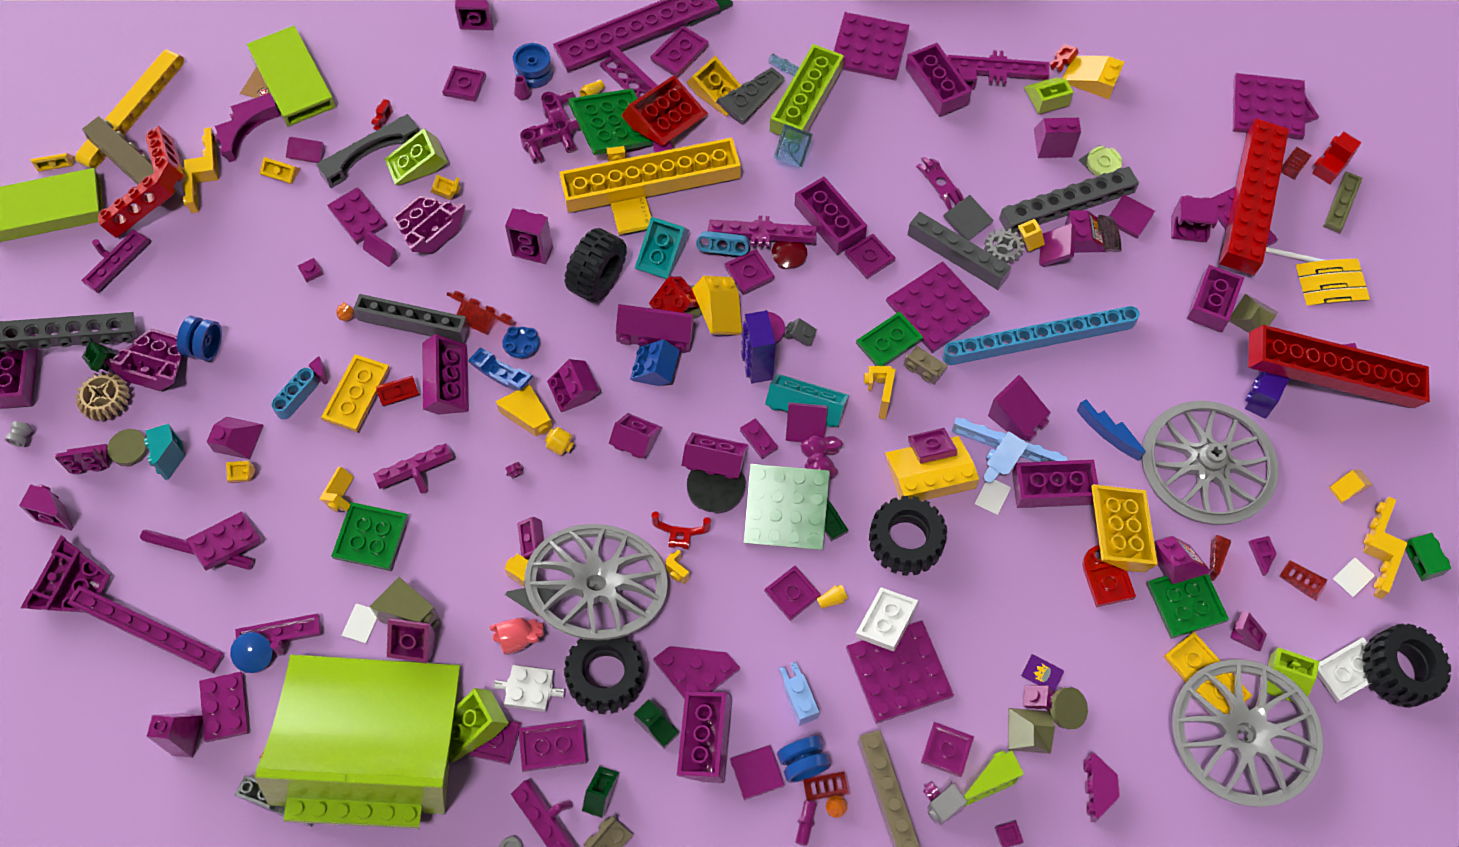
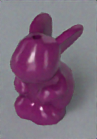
M813 435L802 441L800 445L801 451L808 457L805 468L828 470L829 479L835 477L838 470L831 459L825 454H838V448L843 445L842 440L835 436L822 438Z

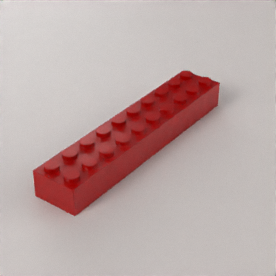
M1255 118L1247 131L1220 257V265L1255 275L1264 262L1289 134L1288 128Z
M1261 325L1249 332L1248 368L1410 408H1416L1430 402L1429 366L1267 325Z

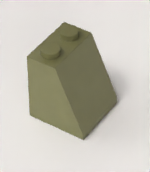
M400 577L369 606L377 620L388 624V619L391 618L430 624L432 629L435 630L441 621L435 608Z

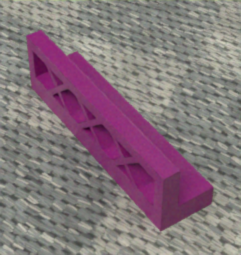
M615 45L609 48L610 57L600 63V67L624 90L631 89L629 83L637 84L638 89H633L637 98H639L640 94H646L658 86ZM614 62L617 66L616 68H609L607 65ZM618 73H625L627 78H619Z

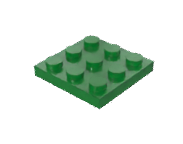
M350 502L351 505L347 510L331 557L340 561L390 571L408 520V515L406 513Z
M1208 574L1176 584H1172L1167 576L1156 578L1146 583L1171 639L1216 626L1229 620Z

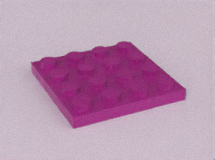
M844 12L834 52L844 55L842 70L896 81L910 25Z
M1235 73L1233 131L1247 133L1253 121L1257 118L1288 128V138L1303 139L1305 136V80Z
M943 261L886 298L887 304L896 313L900 311L923 336L922 343L932 354L990 314V311Z
M922 620L907 626L895 651L864 640L846 646L849 658L876 724L942 702L954 696Z

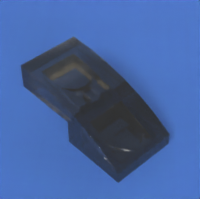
M1098 215V233L1104 234V250L1122 251L1120 233L1114 218Z

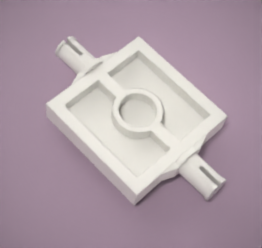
M512 665L511 674L507 682L494 681V689L506 690L504 706L510 708L546 712L551 696L564 698L565 689L553 688V670Z

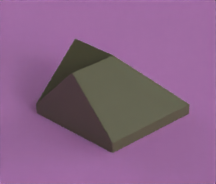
M1245 294L1231 314L1229 322L1249 333L1261 325L1270 326L1278 311Z
M1009 708L1008 750L1051 754L1055 731L1051 712Z

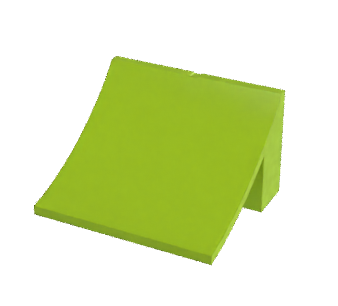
M290 654L274 722L255 773V779L267 804L271 806H285L283 820L284 822L420 829L421 811L427 814H445L449 778L448 753L460 665Z

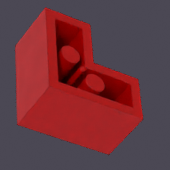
M1344 131L1339 137L1335 136L1330 142L1331 146L1324 152V157H1319L1315 162L1314 166L1316 168L1312 174L1331 185L1349 164L1362 142Z

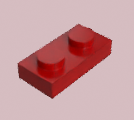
M413 375L376 386L382 406L419 395Z

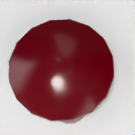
M777 241L771 250L772 258L780 269L795 268L803 265L806 261L807 248L802 242Z

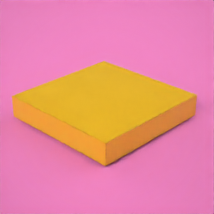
M893 368L887 370L878 415L880 419H886L896 370Z

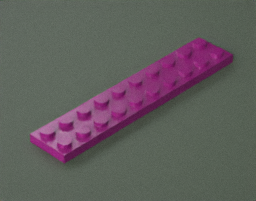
M660 0L553 44V47L568 72L610 55L609 48L614 45L619 50H622L719 10V5L716 0Z

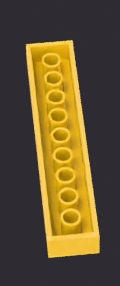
M727 138L560 171L559 175L567 211L570 213L610 205V203L738 179L741 178V165L733 138Z

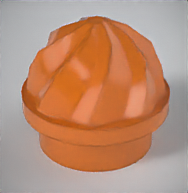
M343 302L341 305H338L336 314L338 319L348 321L354 317V310Z
M832 796L827 800L825 808L831 817L839 818L846 813L847 803L840 796Z

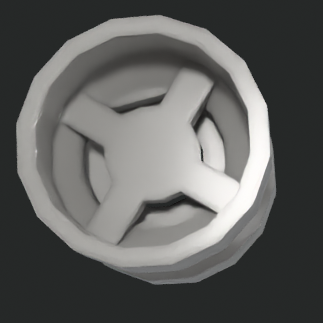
M14 421L10 427L11 432L6 435L5 441L17 447H24L27 442L26 437L30 435L32 428L25 423Z

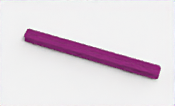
M146 529L142 530L140 534L142 541L195 555L186 540ZM236 555L222 563L249 570L252 568L254 561L251 558Z

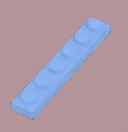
M957 417L951 431L994 448L998 447L999 443L997 440L1003 433ZM1029 443L1020 456L1033 462L1067 460V457L1059 452H1052L1040 445Z

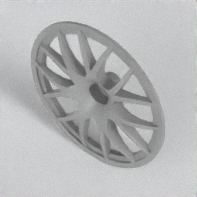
M1191 401L1173 406L1155 419L1143 441L1142 447L1146 452L1142 457V464L1151 488L1167 506L1191 520L1211 525L1241 522L1258 513L1268 503L1276 489L1279 468L1277 455L1270 439L1254 420L1228 405L1211 401ZM1191 411H1211L1205 431L1190 413ZM1215 412L1234 418L1224 442H1217L1212 438L1211 428ZM1185 414L1199 443H1192L1184 438L1170 420ZM1238 421L1254 434V437L1231 442ZM1165 424L1177 443L1157 440V436ZM1259 441L1264 450L1265 457L1239 460L1230 453L1234 449ZM1155 445L1182 453L1188 460L1177 463L1156 461L1154 458ZM1267 461V479L1259 477L1246 469V467ZM1157 467L1178 472L1164 483ZM1230 473H1236L1263 485L1262 492L1257 498L1252 497L1234 483L1230 478ZM1187 474L1196 475L1197 484L1183 500L1179 499L1168 488L1170 484ZM1212 481L1221 489L1228 508L1227 512L1210 511L1208 490L1209 484ZM1199 490L1204 510L1186 503ZM1231 492L1251 503L1234 510Z
M602 524L577 525L565 528L549 536L534 550L525 571L526 594L536 613L553 628L573 637L588 640L616 639L640 630L659 613L664 604L668 587L667 574L663 562L646 541L627 530ZM597 537L593 550L581 538ZM602 538L621 542L613 557L608 561L602 562L598 556ZM574 540L582 550L586 563L576 562L559 546ZM625 545L638 552V554L621 557ZM554 550L563 562H543V560ZM643 559L647 561L652 569L650 572L627 575L617 573L626 565ZM539 568L562 571L570 575L572 579L536 581V576ZM655 578V594L637 582ZM537 588L560 591L544 605ZM621 590L634 591L652 599V602L644 612L617 592ZM573 594L582 597L579 603L563 620L548 610L564 597ZM598 602L607 603L612 611L616 628L595 630L594 604ZM617 606L639 617L620 627ZM587 607L590 629L568 624L570 620Z
M1242 659L1220 661L1210 664L1194 674L1185 683L1177 697L1173 710L1172 726L1179 755L1187 769L1198 782L1220 798L1250 807L1278 805L1301 793L1315 777L1323 754L1321 724L1309 698L1300 687L1283 673L1255 661ZM1235 673L1234 694L1215 677L1222 674ZM1241 673L1261 677L1258 701L1251 710H1249L1243 700ZM1207 680H1210L1225 697L1230 707V714H1224L1200 696L1196 689ZM1268 680L1283 690L1285 694L1266 704ZM1193 697L1211 716L1185 717L1190 698ZM1287 697L1292 699L1302 714L1295 719L1279 724L1267 722L1268 711ZM1304 720L1308 732V740L1285 729ZM1184 723L1211 724L1219 727L1223 736L1216 740L1187 743ZM1243 733L1245 737L1240 741L1237 737ZM1273 738L1286 739L1308 747L1305 765L1276 750L1270 740ZM1190 748H1218L1205 770L1200 767L1190 751ZM1226 750L1235 751L1239 758L1238 764L1228 786L1224 787L1212 779L1208 773ZM1255 755L1263 757L1269 764L1281 790L1262 794L1253 759ZM1278 761L1301 771L1298 777L1287 787ZM1245 768L1256 795L1231 790Z

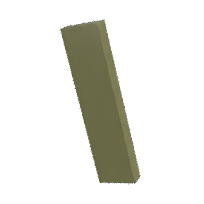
M1347 171L1344 173L1324 222V228L1339 234L1341 233L1363 179L1362 177Z

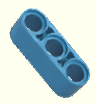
M709 231L700 233L696 241V246L700 251L738 256L746 254L750 245L749 239L746 236ZM706 238L710 243L705 245L701 242V239ZM724 240L728 245L722 247L718 242ZM742 242L746 247L740 249L736 244Z
M310 368L300 369L272 400L271 406L278 418H290L318 386L317 378Z

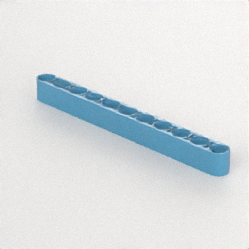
M1127 306L952 341L946 344L942 359L948 365H956L1130 330L1135 326L1140 312L1136 307Z

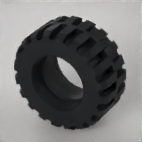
M595 228L587 232L585 237H582L580 243L576 245L567 264L564 279L567 289L589 302H598L609 293V290L613 288L620 272H622L623 264L626 260L625 256L627 255V246L624 240L602 228Z
M901 496L900 500L895 497L890 499L889 504L885 502L881 505L880 510L876 511L874 519H872L869 532V546L871 551H874L873 556L876 561H882V567L885 569L890 567L892 573L896 574L897 571H900L902 575L908 576L909 572H912L913 575L920 574L921 570L926 572L931 568V565H935L938 562L947 540V525L944 524L945 519L943 515H938L939 510L935 506L930 507V502L924 500V502L919 501V497L913 496V499H908V496ZM898 523H911L923 531L926 542L919 548L906 549L900 547L892 540L889 530Z
M1397 624L1373 636L1364 648L1366 653L1363 654L1362 661L1365 662L1363 670L1368 675L1367 681L1372 683L1374 686L1373 690L1377 694L1380 693L1382 695L1381 698L1387 702L1391 701V704L1398 707H1417L1434 700L1446 691L1448 683H1450L1451 675L1449 672H1451V664H1448L1447 661L1449 660L1448 654L1443 651L1442 648L1444 647L1441 642L1438 643L1435 640L1436 637L1431 633H1426L1427 630L1422 627L1417 628L1413 624ZM1398 651L1411 661L1415 670V680L1406 675L1398 662Z
M628 636L610 640H584L580 638L577 640V646L570 648V655L566 656L564 676L572 698L576 699L578 705L581 707L585 706L587 711L592 713L594 710H597L598 714H605V711H610L612 714L617 712V708L621 707L624 710L628 707V702L631 701L633 703L637 699V693H641L642 683L645 680L644 663L640 650H637V645L633 641H628ZM602 656L617 658L624 666L622 679L614 686L608 688L594 687L587 682L585 677L588 665L596 658Z

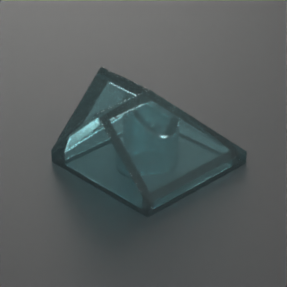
M784 124L773 158L802 168L813 134Z

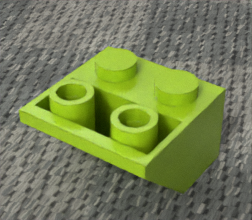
M1057 77L1027 85L1024 88L1038 114L1069 106L1074 93L1067 79Z
M1278 647L1270 654L1268 666L1290 678L1308 697L1316 681L1320 661ZM1267 680V694L1275 697L1285 694L1283 690ZM1290 697L1284 699L1286 701L1294 703Z

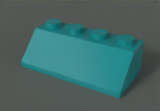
M777 373L770 383L765 405H768L773 410L781 409L787 411V413L789 402L827 406L826 426L838 427L849 395Z

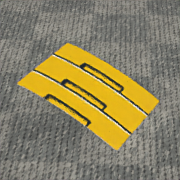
M1335 259L1296 264L1307 306L1339 301L1370 300L1358 259Z

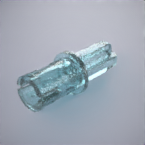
M774 53L769 57L768 63L778 67L782 72L786 71L795 76L799 69L798 66L790 63L788 59H783Z

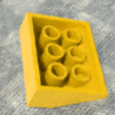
M959 436L951 437L952 442L957 448L956 456L920 464L911 447L885 452L899 500L901 496H908V499H913V496L919 497V501L976 489L979 477L974 462Z
M1093 484L1091 487L1102 561L1126 571L1142 573L1158 565L1146 490Z

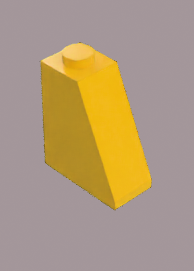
M530 384L522 390H517L495 401L498 411L534 436L546 434L553 428L550 417Z

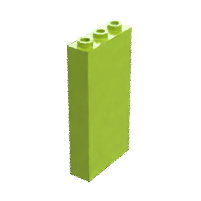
M294 25L247 43L250 54L287 127L336 108L326 84Z
M95 168L0 186V242L99 222L98 215L104 207L101 178Z

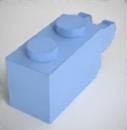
M1010 431L1007 434L1003 432L997 440L999 445L996 450L991 449L986 456L989 467L986 473H984V481L991 483L999 473L1003 475L1009 474L1028 446L1027 442Z
M796 662L791 663V669L795 677L789 679L784 667H780L779 672L784 682V692L797 724L800 726L818 719L819 710L804 674L800 673Z

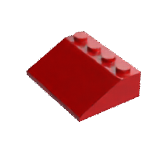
M673 75L630 103L621 116L632 129L664 146L703 119L708 113L676 76Z

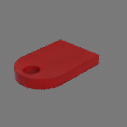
M1100 545L1089 549L1083 558L1082 567L1095 606L1101 607L1135 599L1136 594L1128 572L1097 559L1095 552H1100Z

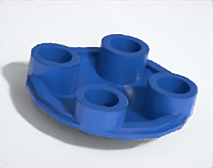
M509 327L502 340L503 349L508 355L515 358H526L532 355L539 346V337L536 330L527 327Z
M252 631L242 634L235 639L230 649V657L233 664L238 670L245 673L262 671L269 665L273 653L267 638Z

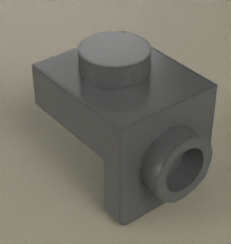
M798 318L787 324L784 338L789 339L793 337L802 344L809 346L817 329L801 318Z

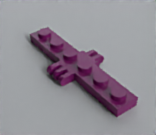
M993 50V54L989 58L961 55L947 56L957 71L964 68H976L977 75H989L990 84L993 83V78H995V84H999L1000 79H1002L1003 85H1006L1007 77L1049 79V62L1007 59V56H1004V51L1001 50L999 56H997V50Z
M759 216L758 220H754V222L710 219L708 231L743 235L751 239V246H755L756 242H758V247H762L763 242H765V247H769L770 240L815 243L817 226L772 223V221H769L770 216H766L765 221H762V216Z

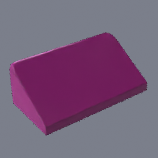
M289 137L286 158L319 163L322 160L325 147L321 141Z
M366 231L363 250L387 267H390L398 259L395 248L372 232Z
M533 516L517 523L521 556L525 559H530L534 550L544 541L542 521Z

